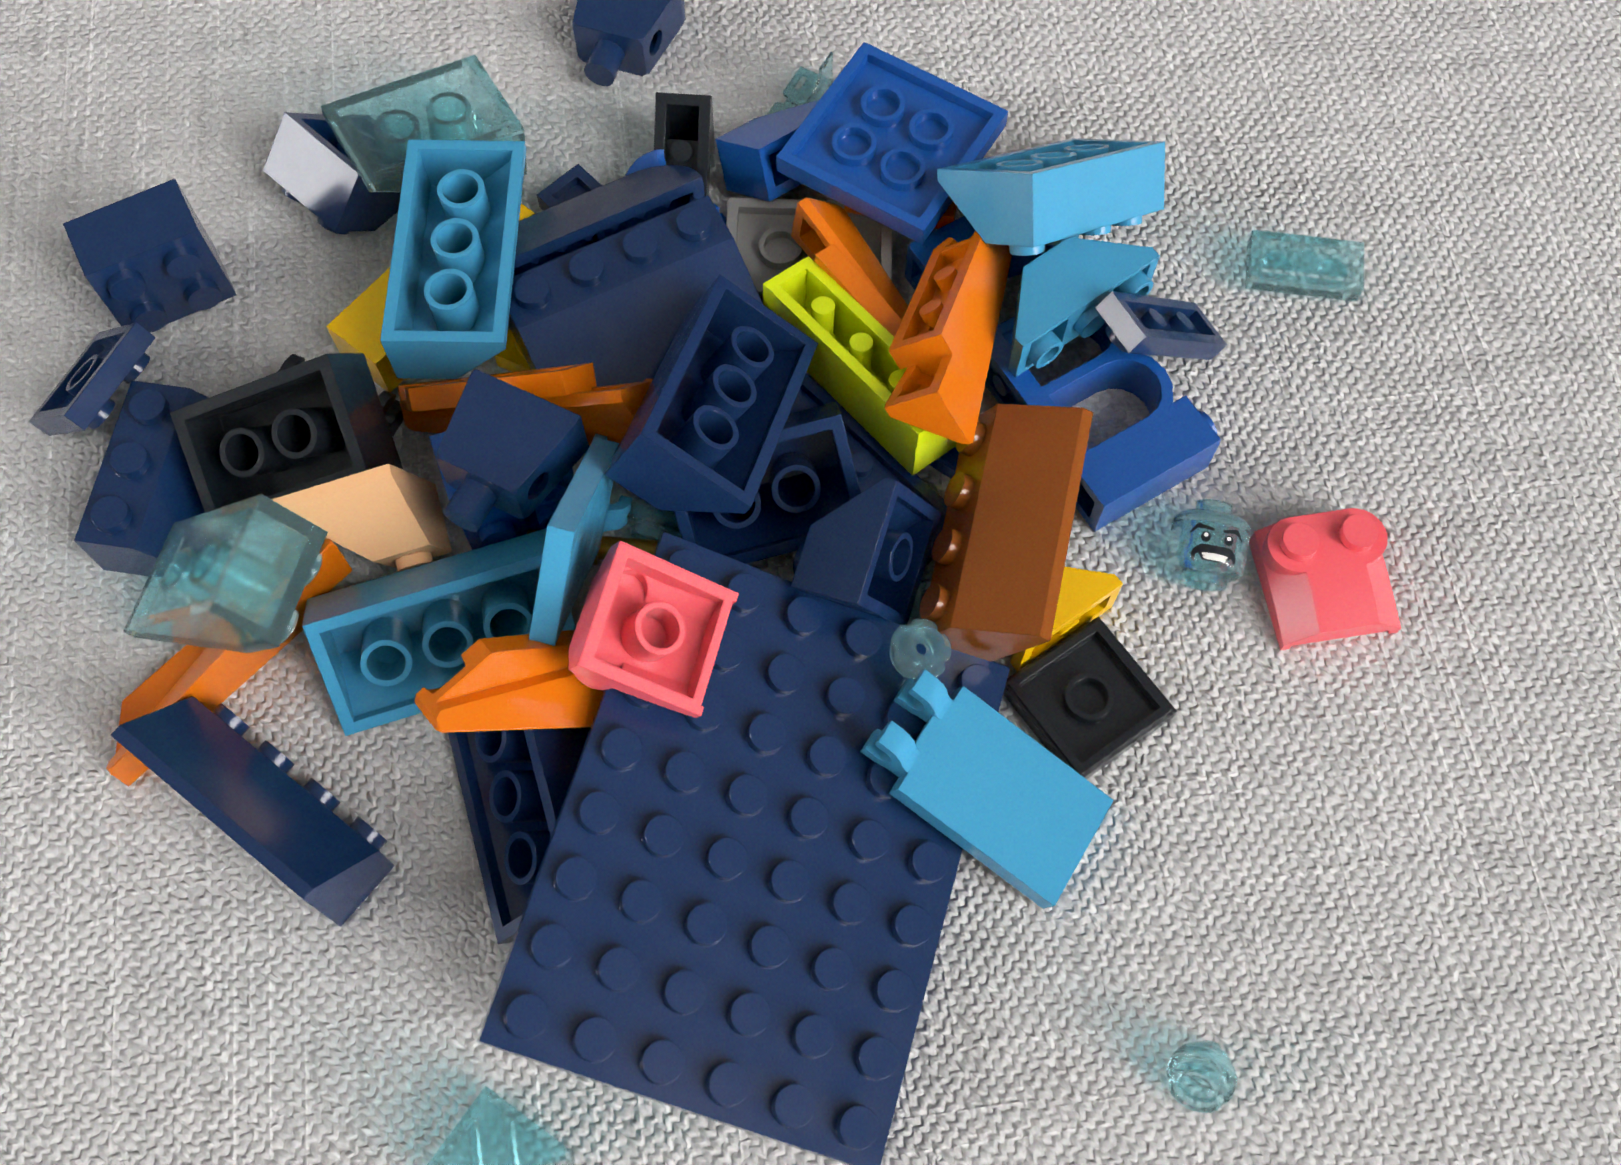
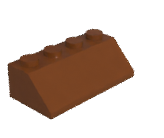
M996 404L979 415L973 443L961 444L956 442V450L959 452L955 475L948 483L944 495V503L948 507L943 530L937 536L932 549V558L935 561L930 587L923 595L919 612L921 618H923L920 633H923V640L991 662L1051 641L1093 412L1083 407Z

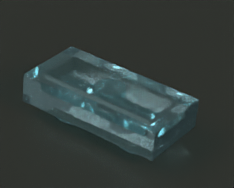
M1252 230L1247 241L1245 289L1357 302L1364 290V242Z

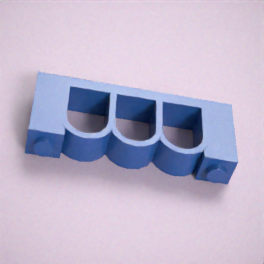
M965 216L931 232L923 245L916 241L908 244L905 278L914 290H916L934 248L948 237L960 242L969 239L974 234L975 229ZM1045 244V252L1056 245ZM1042 254L1029 256L1012 255L1007 278L1022 274L1023 267ZM1014 317L997 325L985 386L999 404L1072 407L1098 392L1107 389H1121L1136 395L1144 402L1150 414L1148 417L1091 449H1088V447L1086 449L1076 509L1093 532L1209 466L1221 442L1212 419L1205 412L1198 411L1186 395L1173 402V383L1165 368L1150 356L1125 353L1117 348L1105 332V328L1108 326L1106 322L1094 334L1089 336L1099 345L1102 353L1042 387L1029 369L1017 377L1008 370Z

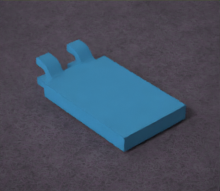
M595 434L589 449L547 525L529 634L530 640L555 646L599 552L602 534L605 531L623 528L629 520L633 498L621 495L617 503L609 504L613 480L607 477L605 473L619 447V443L607 440L608 436Z
M924 669L915 680L912 678L906 680L893 700L902 708L926 722L917 739L914 741L903 728L890 721L882 731L876 729L872 732L860 752L899 777L890 790V795L1042 909L1054 907L1114 800L966 687L961 686L954 690L949 697L944 684Z

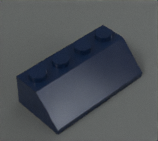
M720 274L684 317L605 475L658 510L744 514L753 504L818 343Z
M192 696L121 724L111 734L116 741L299 897L340 927L395 866L379 851L387 842L383 836L358 816L350 825L346 824L333 813L341 803L313 778H310L303 787L287 775L295 764L267 740L257 749L246 741L242 736L250 727L222 703L211 712Z
M591 727L448 732L498 944L511 943L514 940Z

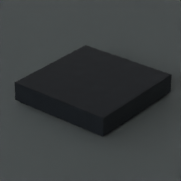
M1099 616L1007 678L1003 693L1044 747L1085 779L1094 775L1167 723L1177 712Z

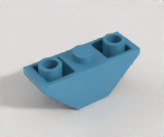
M1068 237L1025 265L1016 299L1008 370L1017 377L1034 365L1036 368H1042L1053 361L1061 352L1063 346L1078 335L1086 338L1094 334L1105 323V320L1095 307L1112 291L1147 296L1154 285L1152 278L1160 255L1153 247Z

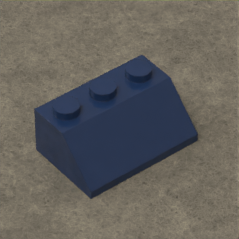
M131 381L74 539L103 570L213 586L220 585L238 525L211 530L170 415L172 411L209 397L190 388Z
M832 402L789 414L753 504L744 514L674 511L682 539L745 564L797 551L800 545L805 542L811 524L861 493L842 415L837 403Z

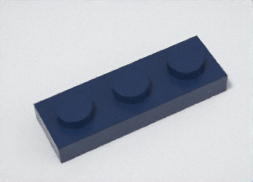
M1112 291L1095 307L1108 324L1105 328L1108 338L1117 348L1125 353L1211 360L1227 346L1226 342L1194 302Z

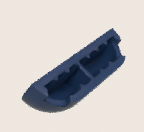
M663 165L646 168L519 221L513 276L704 197L702 176L696 170L681 165Z

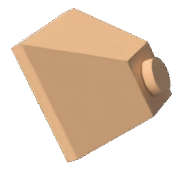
M385 464L271 499L274 512L372 562L397 568V572L433 562V557L452 552L436 484L391 464Z

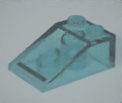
M476 55L321 106L324 118L369 192H401L408 139L525 141L523 126ZM525 158L524 176L527 175L526 158Z
M263 494L176 522L168 534L123 632L134 638L243 653L277 648L287 640L297 624L299 613L295 608L304 587L315 578L321 567L323 558L319 552L328 532Z

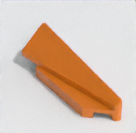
M808 197L797 202L791 237L815 263L895 337L908 305L847 212L837 204Z
M975 230L969 239L957 242L955 239L948 237L933 249L889 348V353L899 369L907 368L884 406L891 418L961 444L973 443L1012 258L1008 245L986 244Z
M593 362L489 374L580 415L589 446L595 434L608 436L607 440L617 442L620 445L651 384L650 381L597 387ZM469 377L397 386L405 426L419 432H445Z
M308 529L269 575L266 574L122 701L119 725L192 696L211 712L220 703L224 702L304 630L302 624L307 599L328 593L353 571L336 544L330 539ZM118 741L115 755L106 766V770L128 787L149 769Z
M575 630L561 631L555 646L530 640L529 634L478 639L461 654L465 667L441 688L427 690L423 687L416 693L414 703L437 731L443 733L591 727L604 690H596L584 685L573 672L568 670L569 646Z

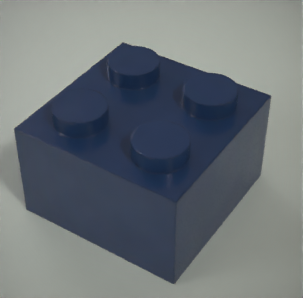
M176 179L63 223L84 276L121 326L137 322L148 332H155L166 324L197 311L210 309L219 302L237 295L214 244Z

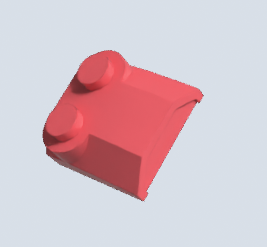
M1348 508L1288 517L1255 531L1248 541L1280 651L1290 649L1294 645L1388 631V634L1397 633L1401 629L1388 571L1383 558V553L1388 543V536L1383 523L1372 513L1363 509Z
M620 540L610 547L591 582L569 646L568 670L573 672L580 682L596 690L613 688L694 718L701 717L704 706H701L731 607L737 602L739 593Z

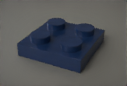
M137 322L97 333L29 422L48 436L85 431L87 427L91 430L98 428L113 411L116 403L110 397L122 381L127 384L131 383L148 365L150 356L145 351L156 337Z

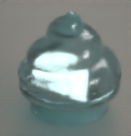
M1204 1040L1186 1043L1173 1052L1167 1064L1166 1072L1169 1079V1091L1178 1103L1189 1110L1199 1113H1212L1217 1111L1222 1104L1227 1103L1234 1095L1238 1081L1235 1067L1232 1065L1230 1057L1217 1042Z

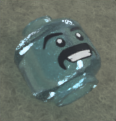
M1213 499L1197 500L1195 509L1183 510L1174 515L1166 555V566L1170 571L1178 575V584L1192 589L1216 592L1225 591L1227 583L1237 581L1242 577L1246 565L1251 528L1244 519L1232 514V504Z

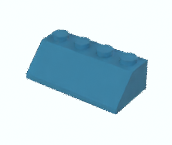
M1072 138L937 169V178L940 185L986 244L1008 245L1009 253L1012 255H1038L1045 252V244L1057 245L1068 237L1079 238V234L1111 233V225H1138L1142 223L1143 215L1163 210L1165 142Z
M408 139L380 339L397 378L458 379L506 349L526 158L525 141Z
M546 528L307 599L302 627L345 736L422 713L414 703L416 693L423 687L427 690L437 689L446 684L465 667L461 654L478 639L530 634ZM572 611L562 631L576 629Z

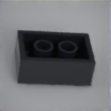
M364 353L324 354L170 412L211 530L253 522L276 514L271 499L385 464H391L403 469Z

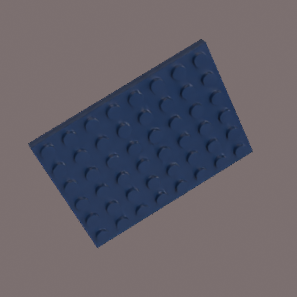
M663 532L658 540L654 556L739 593L737 602L731 607L701 705L704 706L702 716L694 718L613 688L604 690L479 1033L477 1043L845 1165H881L963 849L890 795L889 792L899 777L860 751L872 732L876 729L882 731L890 721L903 728L914 741L917 739L926 722L908 712L893 700L906 680L910 678L915 680L924 669L944 684L949 697L954 690L964 686L999 712L1010 668L994 661H987L923 640V633L895 622L801 592L791 587V581Z

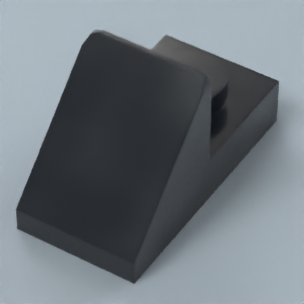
M656 92L654 150L664 149V158L667 165H681L696 170L703 178L704 196H709L711 154H715L712 96Z

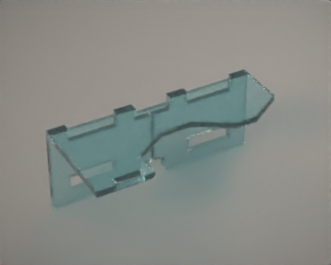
M833 52L829 53L820 66L819 74L800 67L783 91L784 97H787L784 104L776 102L768 114L819 100L826 89L832 84ZM802 76L806 77L807 79L799 90L795 89Z

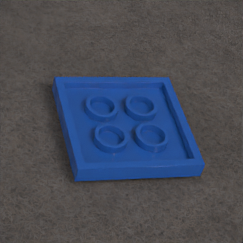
M863 42L776 156V168L778 172L923 245L953 202L938 182L937 169L983 159L1006 127L1008 110Z

